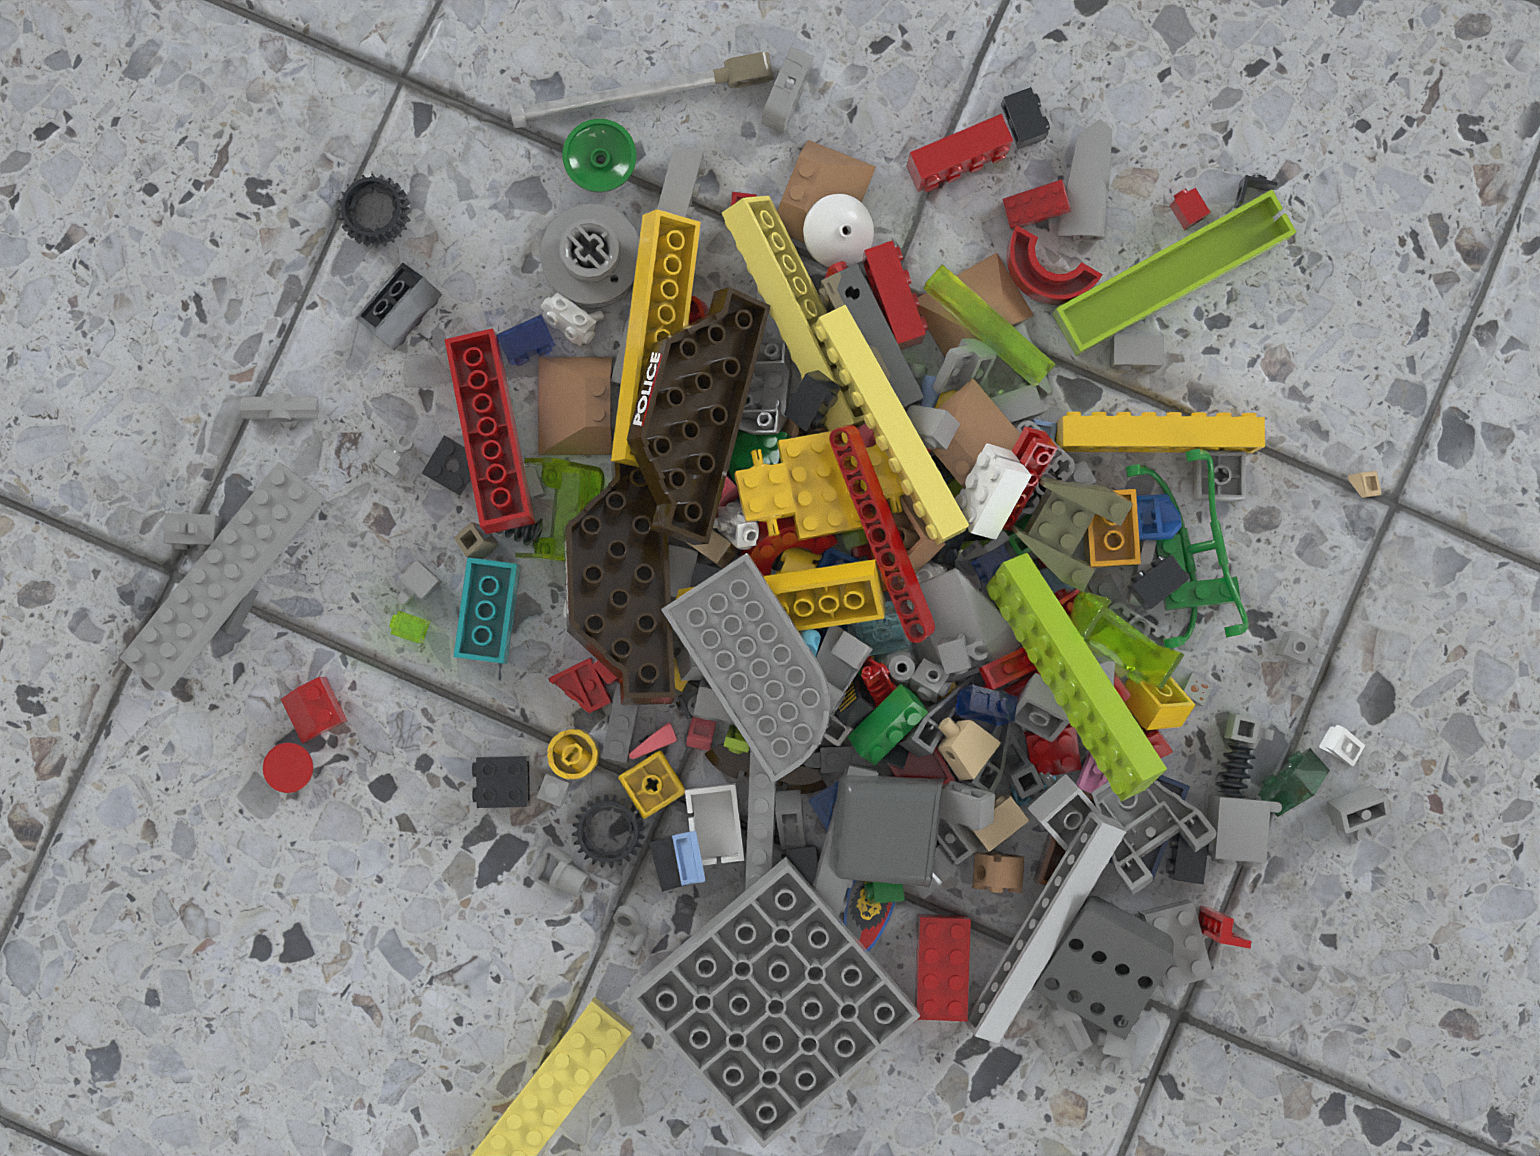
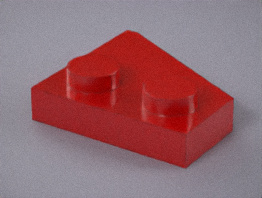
M592 657L548 678L550 683L558 686L565 692V695L578 702L580 707L588 713H592L613 702L602 677L592 665L595 663Z

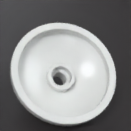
M845 194L828 195L818 200L808 211L803 227L804 241L812 257L820 264L830 267L837 262L844 261L850 267L862 260L864 250L871 248L874 237L873 221L866 207L856 198ZM844 226L848 229L847 235H844L842 232Z

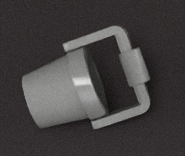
M554 846L548 847L540 855L536 865L537 871L534 876V880L555 893L561 890L575 897H579L583 893L590 879V875L573 864L570 855ZM550 854H552L561 861L555 868L550 880H548L542 874L545 872L550 860Z

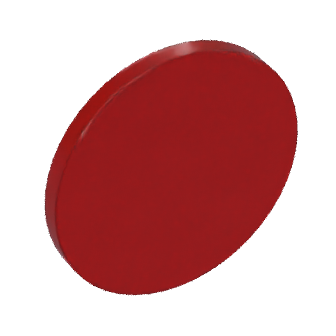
M282 743L273 747L267 753L263 762V775L270 787L282 793H292L301 790L309 783L313 775L314 766L311 755L304 747L295 743Z

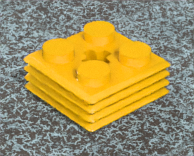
M662 751L654 753L618 777L644 819L684 795L686 790ZM651 777L652 780L657 779L659 781L657 784L658 790L647 789L648 778Z

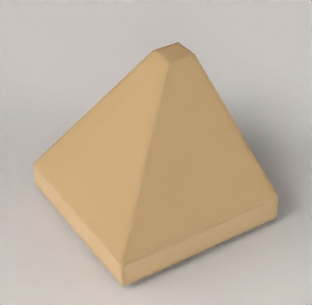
M1377 471L1362 472L1348 476V480L1362 498L1382 495Z

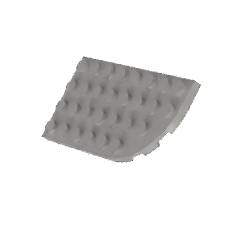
M746 553L661 610L765 772L774 783L803 764L818 747L829 721L830 692L827 679L819 662L749 554Z

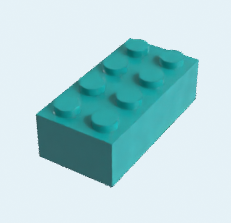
M467 557L453 657L502 664L508 663L520 565Z

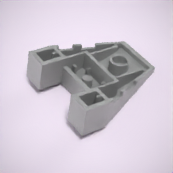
M1157 780L1146 790L1122 802L1117 794L1112 791L1109 781L1092 792L1095 806L1100 813L1114 819L1126 831L1111 858L1117 876L1131 895H1134L1153 882V875L1141 858L1180 832L1192 850L1197 852L1216 838L1217 832L1200 810L1194 806L1192 807L1176 793H1172L1162 786Z

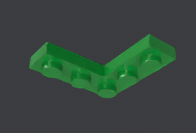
M1175 534L1172 539L1157 540L1155 547L1156 557L1172 555L1186 572L1180 534ZM1237 576L1231 577L1241 600ZM1225 578L1187 581L1163 600L1165 611L1235 603Z

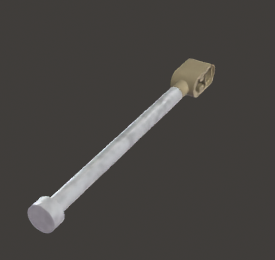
M758 52L727 59L724 61L723 68L523 106L522 101L509 105L514 128L527 126V121L725 82H728L729 88L762 84L773 80L774 75L769 53Z

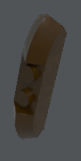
M721 743L704 753L710 763L727 776L738 779L740 770L745 771V777L750 776V751L748 753L743 752L742 754L733 753ZM803 765L798 766L776 781L778 786H782L783 782L788 783L786 791L801 790V794L814 793L827 787L817 769L808 768Z

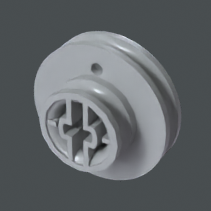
M597 204L572 207L557 216L548 226L543 236L540 260L547 282L555 293L558 292L578 307L597 309L615 304L633 289L639 237L629 220L612 208ZM578 240H580L592 252V254L595 251L597 252L598 260L602 263L601 265H599L590 254L585 256L584 249L580 245ZM607 248L609 250L608 256L606 255L605 249ZM571 250L575 252L577 260L573 259ZM615 277H618L617 283L611 282Z

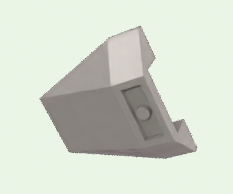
M783 340L761 341L738 429L740 431L753 435L778 434L787 422L788 417L784 413L789 405L792 372L788 347Z
M957 568L919 582L935 622L934 633L920 643H917L920 662L925 658L933 664L937 663L943 666L937 649L939 640L965 633L967 643H972L976 639H983V645L977 646L976 650L979 653L988 652V656L983 660L973 658V663L966 673L960 675L950 673V683L980 672L978 668L1014 652L1021 646V643L1014 635V631L1002 617L1001 612ZM917 624L918 631L923 634L922 626Z

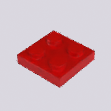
M1070 723L1053 742L1032 731L1024 732L1028 760L1035 766L1038 773L1042 772L1045 775L1049 772L1053 776L1082 770L1076 729Z

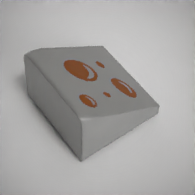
M1192 672L1181 689L1195 704L1204 706L1214 685Z

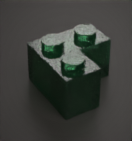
M1311 748L1302 753L1297 751L1288 758L1290 763L1280 770V774L1276 776L1271 774L1261 783L1263 787L1259 791L1258 796L1262 800L1278 802L1282 805L1280 812H1273L1277 817L1313 797L1330 772L1329 768Z

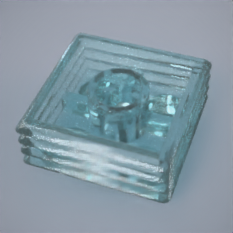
M892 601L886 602L884 619L854 623L858 640L872 648L870 656L911 649V641L904 633Z

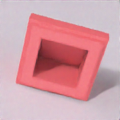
M692 716L686 746L709 751L712 745L716 721Z

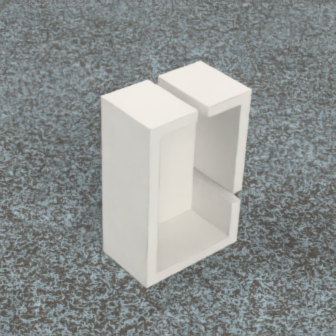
M986 443L983 451L978 455L977 462L971 473L966 478V488H962L959 495L955 498L969 524L968 529L973 534L996 540L1032 476L1011 450Z
M736 783L686 789L687 812H694V816L688 818L690 832L696 831L702 865L717 864L718 856H722V863L744 861L745 856Z

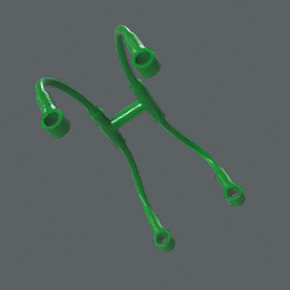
M1201 449L1185 452L1187 462L1206 459L1208 468L1210 527L1213 540L1195 544L1190 542L1188 529L1185 528L1178 504L1165 481L1154 470L1145 465L1137 464L1125 467L1127 477L1146 474L1153 477L1180 512L1182 527L1179 529L1178 534L1181 537L1187 573H1189L1190 582L1197 581L1195 574L1197 570L1193 554L1216 550L1219 566L1222 567L1227 586L1242 619V624L1224 627L1226 638L1245 633L1248 629L1249 621L1227 564L1229 562L1220 521L1217 520L1214 465L1211 455ZM1198 607L1191 608L1190 622L1184 636L1163 639L1165 649L1180 647L1191 637L1196 623Z

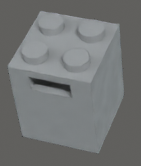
M1208 795L1207 820L1217 833L1216 838L1209 843L1207 856L1211 857V861L1227 865H1233V860H1236L1238 864L1249 867H1258V863H1266L1270 812H1280L1282 805L1269 800Z

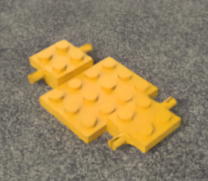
M832 431L779 440L777 442L781 459L779 464H764L762 451H751L754 466L750 469L734 473L745 523L753 521L766 522L769 536H776L780 534L776 520L793 516L798 540L863 529L830 445L829 436ZM842 432V439L847 443L848 437ZM876 442V445L866 448L885 498L890 501L892 514L902 512L899 497L905 493L901 487V479L897 473L891 470L886 452L882 451ZM852 456L851 462L857 467V460ZM861 480V487L866 491L867 485Z

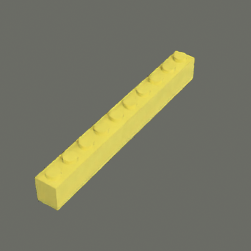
M844 305L820 316L815 325V333L821 342L824 341L828 348L827 354L831 362L836 363L842 382L845 385L848 384L852 391L853 402L862 409L867 427L873 429L876 434L878 447L886 452L891 470L900 477L904 493L910 495L914 502V511L919 518L922 517L929 538L935 540L936 544L939 545L964 532L969 527L966 518L848 308Z

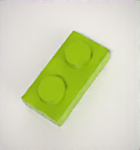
M730 725L724 747H728V750L733 753H748L750 747L736 726Z

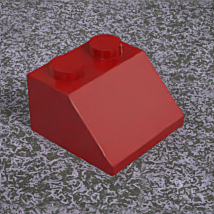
M317 677L297 687L280 699L302 744L348 721L326 677Z

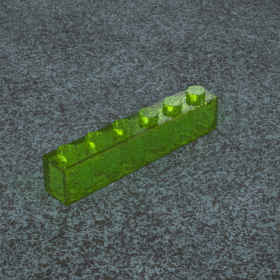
M943 264L925 282L923 289L981 341L997 352L999 357L1034 388L1056 365Z

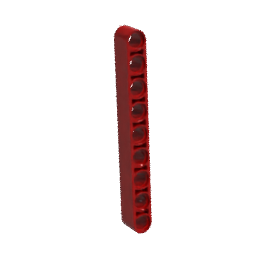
M854 425L841 426L830 433V445L904 633L911 642L920 643L934 633L935 622L861 434ZM842 432L848 437L847 443L842 439ZM852 456L857 460V467L851 462ZM861 480L867 485L866 491L861 487ZM870 504L876 508V515L870 511ZM880 528L885 531V539L879 533ZM889 552L895 556V562L890 560ZM898 576L903 578L905 586L898 582ZM907 600L913 603L914 610L909 608ZM917 624L922 626L923 634L918 631Z

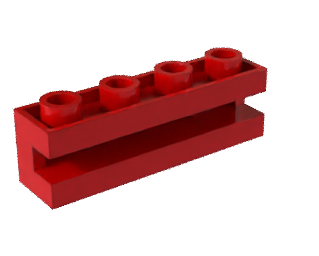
M1025 426L1012 449L1020 463L1024 465L1032 476L1002 529L1011 531L1010 526L1014 525L1058 448L1045 431Z

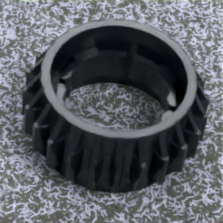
M371 173L370 177L362 175V179H354V183L351 185L347 184V190L341 192L343 198L338 200V203L341 205L337 209V212L341 215L338 220L343 224L342 229L345 232L348 231L347 235L351 239L355 238L358 244L363 242L368 247L372 243L375 248L379 244H383L386 247L387 242L395 243L394 239L397 236L402 237V230H407L405 224L411 221L407 215L412 213L411 209L407 207L410 201L408 198H405L407 194L404 190H401V186L398 183L394 184L390 177L385 179L381 174L376 178L373 173ZM374 190L379 194L384 193L392 200V206L395 208L389 223L382 228H376L375 232L370 228L365 229L360 226L356 221L357 216L354 214L357 209L356 204L360 198L366 194H372Z
M605 794L602 801L599 796H596L595 804L588 800L589 808L580 807L584 813L583 815H575L580 821L572 824L573 827L577 828V831L573 832L572 836H578V840L574 842V845L580 844L581 848L578 850V853H586L584 860L591 857L593 859L592 865L599 861L601 868L606 863H609L610 868H613L614 862L622 866L623 858L630 862L631 857L629 854L631 853L636 856L638 852L635 847L642 848L643 846L638 840L645 839L646 837L640 833V831L646 829V826L640 825L644 818L637 817L636 814L639 813V810L632 809L633 802L628 805L625 804L626 797L618 801V796L615 794L612 800H610L609 795ZM600 806H615L614 811L621 813L626 818L629 824V834H633L634 826V838L629 848L627 845L631 841V835L627 838V843L622 848L616 851L609 850L606 852V855H602L604 850L597 848L592 843L589 837V828L586 827L584 832L585 822L589 814L591 816L588 818L586 826L591 824L592 818L597 813L603 810H612V807L600 808Z

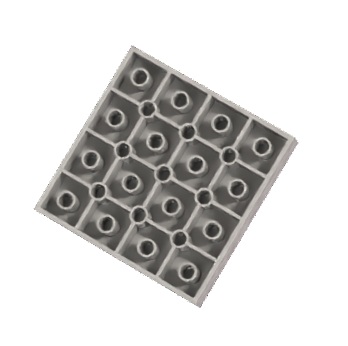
M787 857L630 988V1000L763 1149L920 1017L913 1002Z

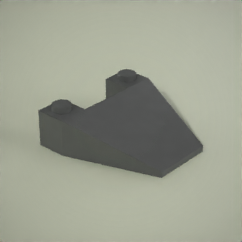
M978 672L967 677L948 692L945 697H942L927 709L929 713L898 744L919 758L932 754L937 743L940 744L946 737L938 728L945 718L949 717L954 723L964 720L975 722L996 738L1000 745L975 779L960 780L959 783L994 793L1003 776L1012 721L1007 717L1016 699L1000 687L981 695L979 688L985 686L986 683L981 673Z

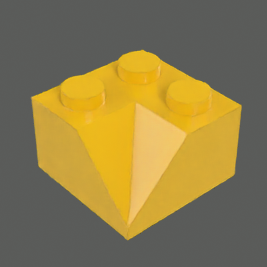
M1167 671L1132 673L1125 683L1131 696L1124 703L1137 718L1139 724L1146 730L1182 727L1195 707L1194 702Z

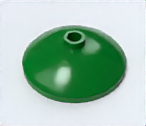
M591 119L579 124L570 132L563 146L562 158L568 176L576 185L590 192L603 193L619 188L630 178L636 165L637 153L631 135L620 124L608 119ZM599 157L606 159L603 164L597 163Z

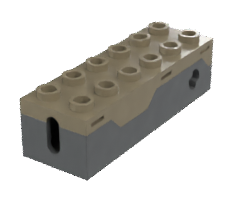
M840 261L831 265L827 269L825 279L821 280L819 297L824 307H828L831 312L846 305L905 412H907L910 405L919 406L924 396L858 264L856 263L848 267L846 262Z

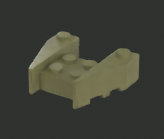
M1041 477L1039 483L1047 489L1024 530L1015 525L1010 526V528L1060 581L1083 592L1095 569L1088 562L1072 554L1095 514L1121 526L1133 503L1105 486H1094L1080 482H1066Z

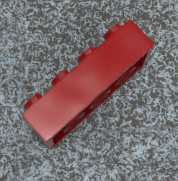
M1062 179L1002 199L1012 230L1015 229L1016 225L1022 228L1072 211Z

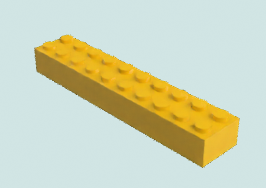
M658 209L642 216L611 457L613 462L639 467L626 439L652 344L688 325L701 224L699 221Z

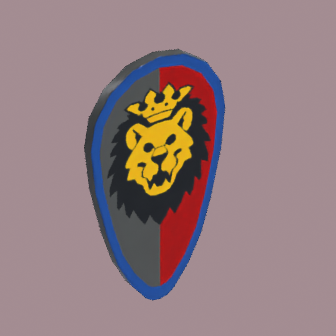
M853 880L851 888H848L846 893L847 905L844 911L843 923L869 952L882 935L896 903L869 904V899H866L864 894V885L867 881Z

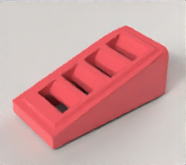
M672 723L665 724L629 753L630 759L638 758L677 742L678 738Z

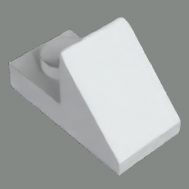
M1336 725L1335 728H1329L1319 747L1353 767L1365 745L1346 728Z

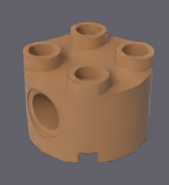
M975 852L972 879L973 889L986 890L988 886L989 892L1003 893L1008 888V892L1023 893L1024 856Z

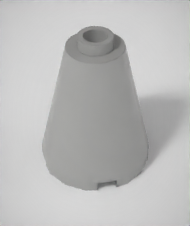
M892 644L883 648L875 658V662H881L888 668L890 672L888 677L896 687L902 684L911 690V677L921 663L919 655L914 649L903 644ZM899 663L904 664V673H900L897 670Z

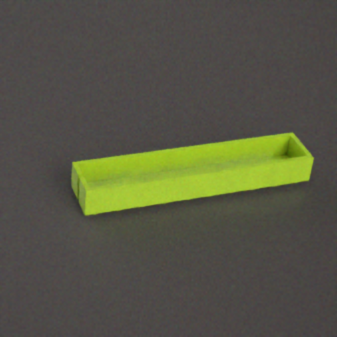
M1274 191L1266 192L1056 308L1052 316L1075 356L1086 352L1290 239L1297 231L1287 214L1281 215L1276 221L1273 219L1283 209Z
M1028 553L1003 562L995 573L996 575L992 577L986 586L990 598L995 601L1002 617L1008 622L1014 631L1016 639L1026 650L1029 660L1034 663L1041 674L1043 682L1052 691L1057 704L1066 713L1069 723L1076 729L1085 748L1090 751L1098 769L1103 772L1109 781L1112 791L1117 794L1122 802L1146 790L1167 770L1166 766Z

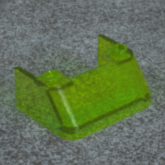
M553 457L524 458V463L542 466V481L546 487L555 489L550 537L539 538L535 544L534 553H515V558L565 564V527L597 494L604 490V473L601 468Z
M1080 591L1074 599L1070 619L1083 640L1128 672L1126 677L1138 685L1142 681L1162 689L1184 657V654L1157 645L1108 608L1112 602L1110 599Z

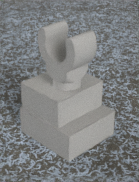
M399 434L396 438L394 451L385 447L374 462L377 467L396 479H399L404 472L400 468L404 461L402 455L410 451L414 446L412 440L407 446H401V441L404 438L402 434Z

